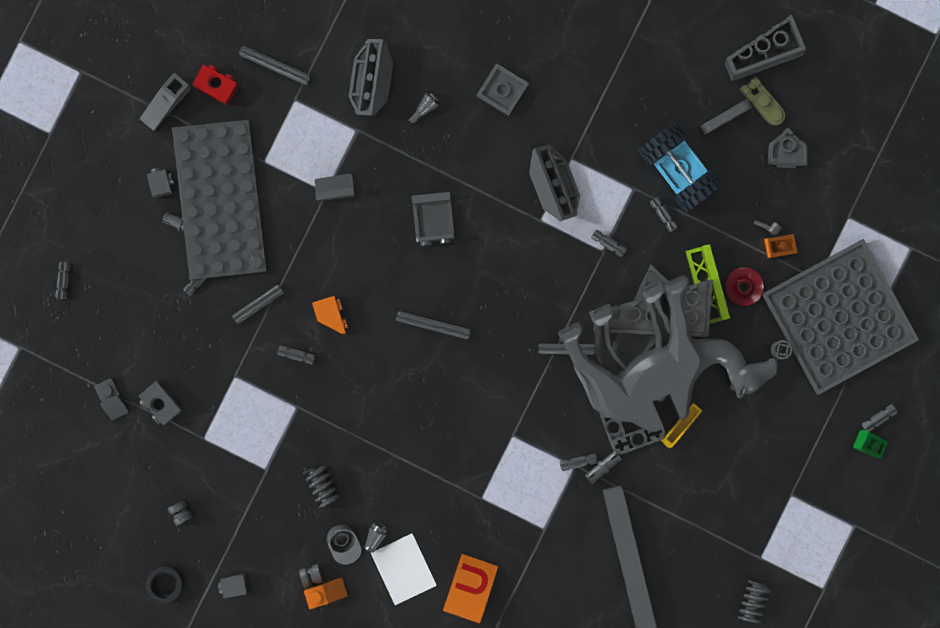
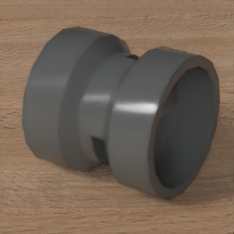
M785 340L776 341L772 344L770 352L778 360L787 359L792 354V346Z
M185 500L167 509L173 515V521L176 526L193 517L192 513L186 508Z
M318 564L313 565L309 569H299L304 588L311 586L313 583H323L322 573Z

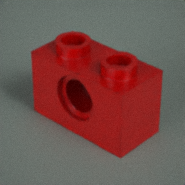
M203 65L192 85L228 106L239 87L235 82L236 79L229 74L221 75L218 73L220 70L212 65L208 67ZM215 79L221 80V85L218 88L212 87V82Z

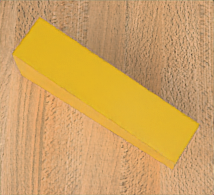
M692 403L688 416L684 420L679 418L660 441L668 448L673 447L702 410Z

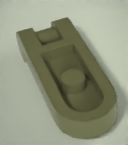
M754 76L748 85H743L740 88L743 95L767 123L772 126H778L784 121V110L764 88L757 77ZM756 88L759 93L754 96L751 91Z

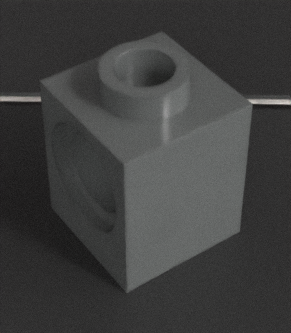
M245 574L223 577L220 579L221 583H218L219 593L223 594V598L249 593Z

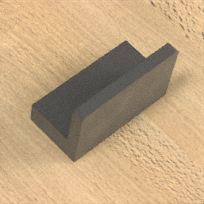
M352 174L317 178L314 180L317 202L355 196Z

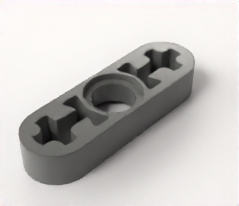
M748 99L706 122L700 128L704 135L748 111L752 106Z

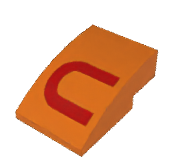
M462 554L443 611L480 623L498 566Z

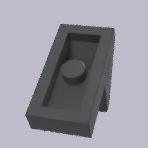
M113 378L94 386L102 402L100 405L111 421L129 413Z

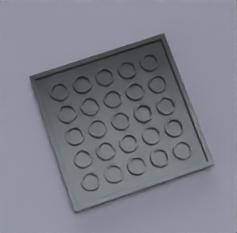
M864 239L762 293L784 337L791 344L792 351L816 395L825 392L919 340Z

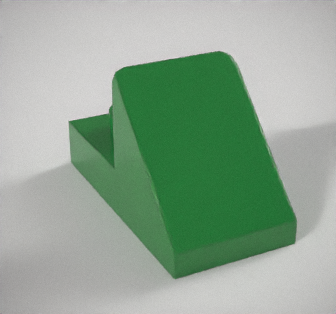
M861 430L853 447L881 459L888 441L871 432Z

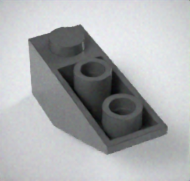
M173 73L160 88L140 117V120L155 131L192 88L177 74Z

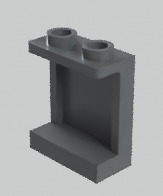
M450 192L412 196L416 242L421 243V246L432 245V241H440V244L451 243V239H455Z

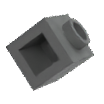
M155 168L151 170V173L147 174L152 197L158 198L173 194L172 185L174 184V179L171 173H168L165 169L162 170V168Z

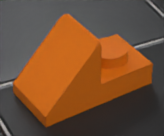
M794 234L764 239L768 259L798 253Z

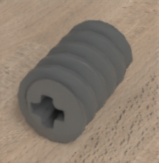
M320 465L303 473L309 474L306 481H312L309 488H316L312 495H319L315 501L322 502V504L318 508L336 501L340 496L339 494H333L336 490V487H330L333 480H326L330 473H323L327 467Z
M748 580L753 586L746 587L750 594H744L748 601L741 603L746 609L739 610L744 616L738 618L752 623H761L762 619L758 616L764 615V612L760 608H766L767 606L762 601L769 600L764 593H771V590L766 585Z

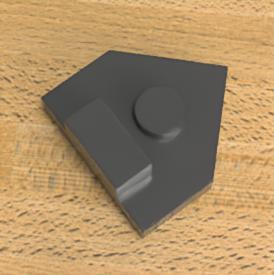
M788 127L769 144L768 164L776 165V168L807 166V145L800 141Z

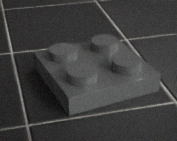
M496 63L476 97L509 116L529 83Z

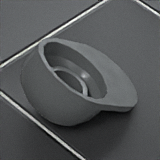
M344 524L336 525L330 529L327 534V543L336 562L344 565L355 562L360 557L362 549L354 531Z

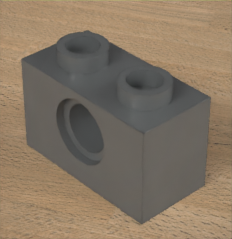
M159 381L154 382L139 395L141 399L139 401L146 410L150 409L154 414L152 418L158 425H167L183 411ZM158 399L164 402V407L161 410L155 407V402Z

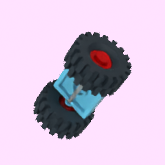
M674 122L643 145L638 152L649 166L655 165L671 188L678 194L674 197L675 201L687 213L724 184L713 169L707 172V168L685 141L688 136L678 123Z

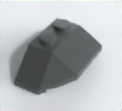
M367 39L365 45L354 58L349 98L357 115L374 116L388 101L393 61L386 41L383 39Z
M550 144L533 149L529 174L542 208L560 222L576 217L580 194L567 160L554 150Z

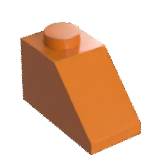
M343 578L304 590L309 609L326 605L348 596Z

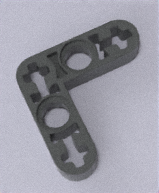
M599 412L610 445L617 454H624L662 440L665 436V429H662L658 438L655 435L650 436L651 441L647 442L644 428L625 434L621 421L610 419L605 422L604 418L608 417ZM611 422H616L619 425V430L616 433H611L608 429ZM637 433L642 434L644 437L643 442L639 445L633 442V436ZM629 436L632 448H629V444L623 446L622 451L619 448H615L618 440L626 442V437Z

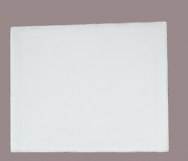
M413 534L407 535L371 553L395 605L437 586Z

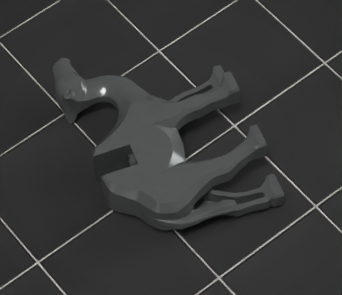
M685 275L666 283L658 281L641 289L650 312L656 343L654 349L641 354L628 365H624L610 345L608 323L614 312L611 304L589 312L594 322L595 340L593 350L599 364L587 357L578 342L582 331L579 323L558 331L559 337L563 341V345L574 364V370L587 392L592 408L613 420L632 422L649 431L664 429L653 402L663 401L667 398V395L678 417L684 420L688 416L694 383L699 375L710 365L719 363L725 367L731 383L730 390L736 391L737 397L742 398L744 395L760 389L766 381L777 374L778 361L775 358H770L766 362L747 364L740 351L727 340L715 338L693 339L689 333L688 318L682 300L683 289L689 282ZM665 290L670 306V326L668 318L662 311L659 302L661 294Z

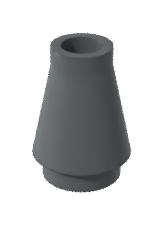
M374 522L369 528L364 549L374 553L387 536L386 532L388 529Z

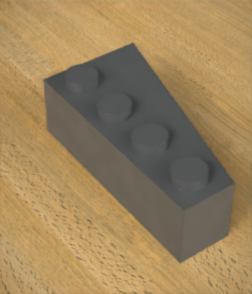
M790 15L784 21L772 27L771 30L727 57L725 66L731 81L804 55L806 48L793 16Z

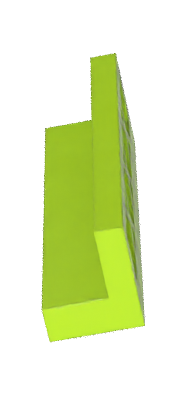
M710 244L685 251L694 284L701 282L697 278L700 269L707 272V280H713L711 306L717 309L719 318L711 319L710 324L729 319V312ZM701 251L703 260L698 265L693 262L691 254Z

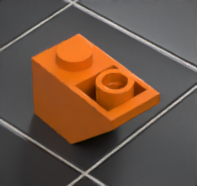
M332 296L312 303L318 322L341 334L347 333L346 329L349 327L346 318L341 317L340 311L343 308L340 299L336 300V297Z

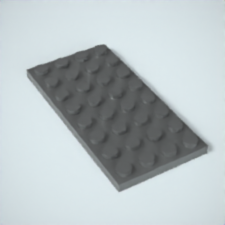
M249 120L173 127L172 133L190 280L266 272Z

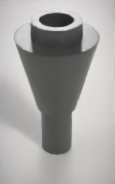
M425 93L417 111L409 120L415 124L422 116L439 107V99L432 93L429 95Z

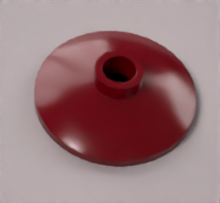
M743 267L729 274L725 283V290L732 302L737 305L748 306L760 299L764 290V284L759 273L751 268ZM742 283L747 286L745 291L740 289Z

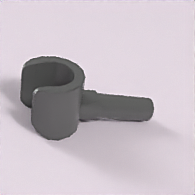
M758 220L754 221L755 225L764 228L773 236L781 231V226L775 222L769 226Z

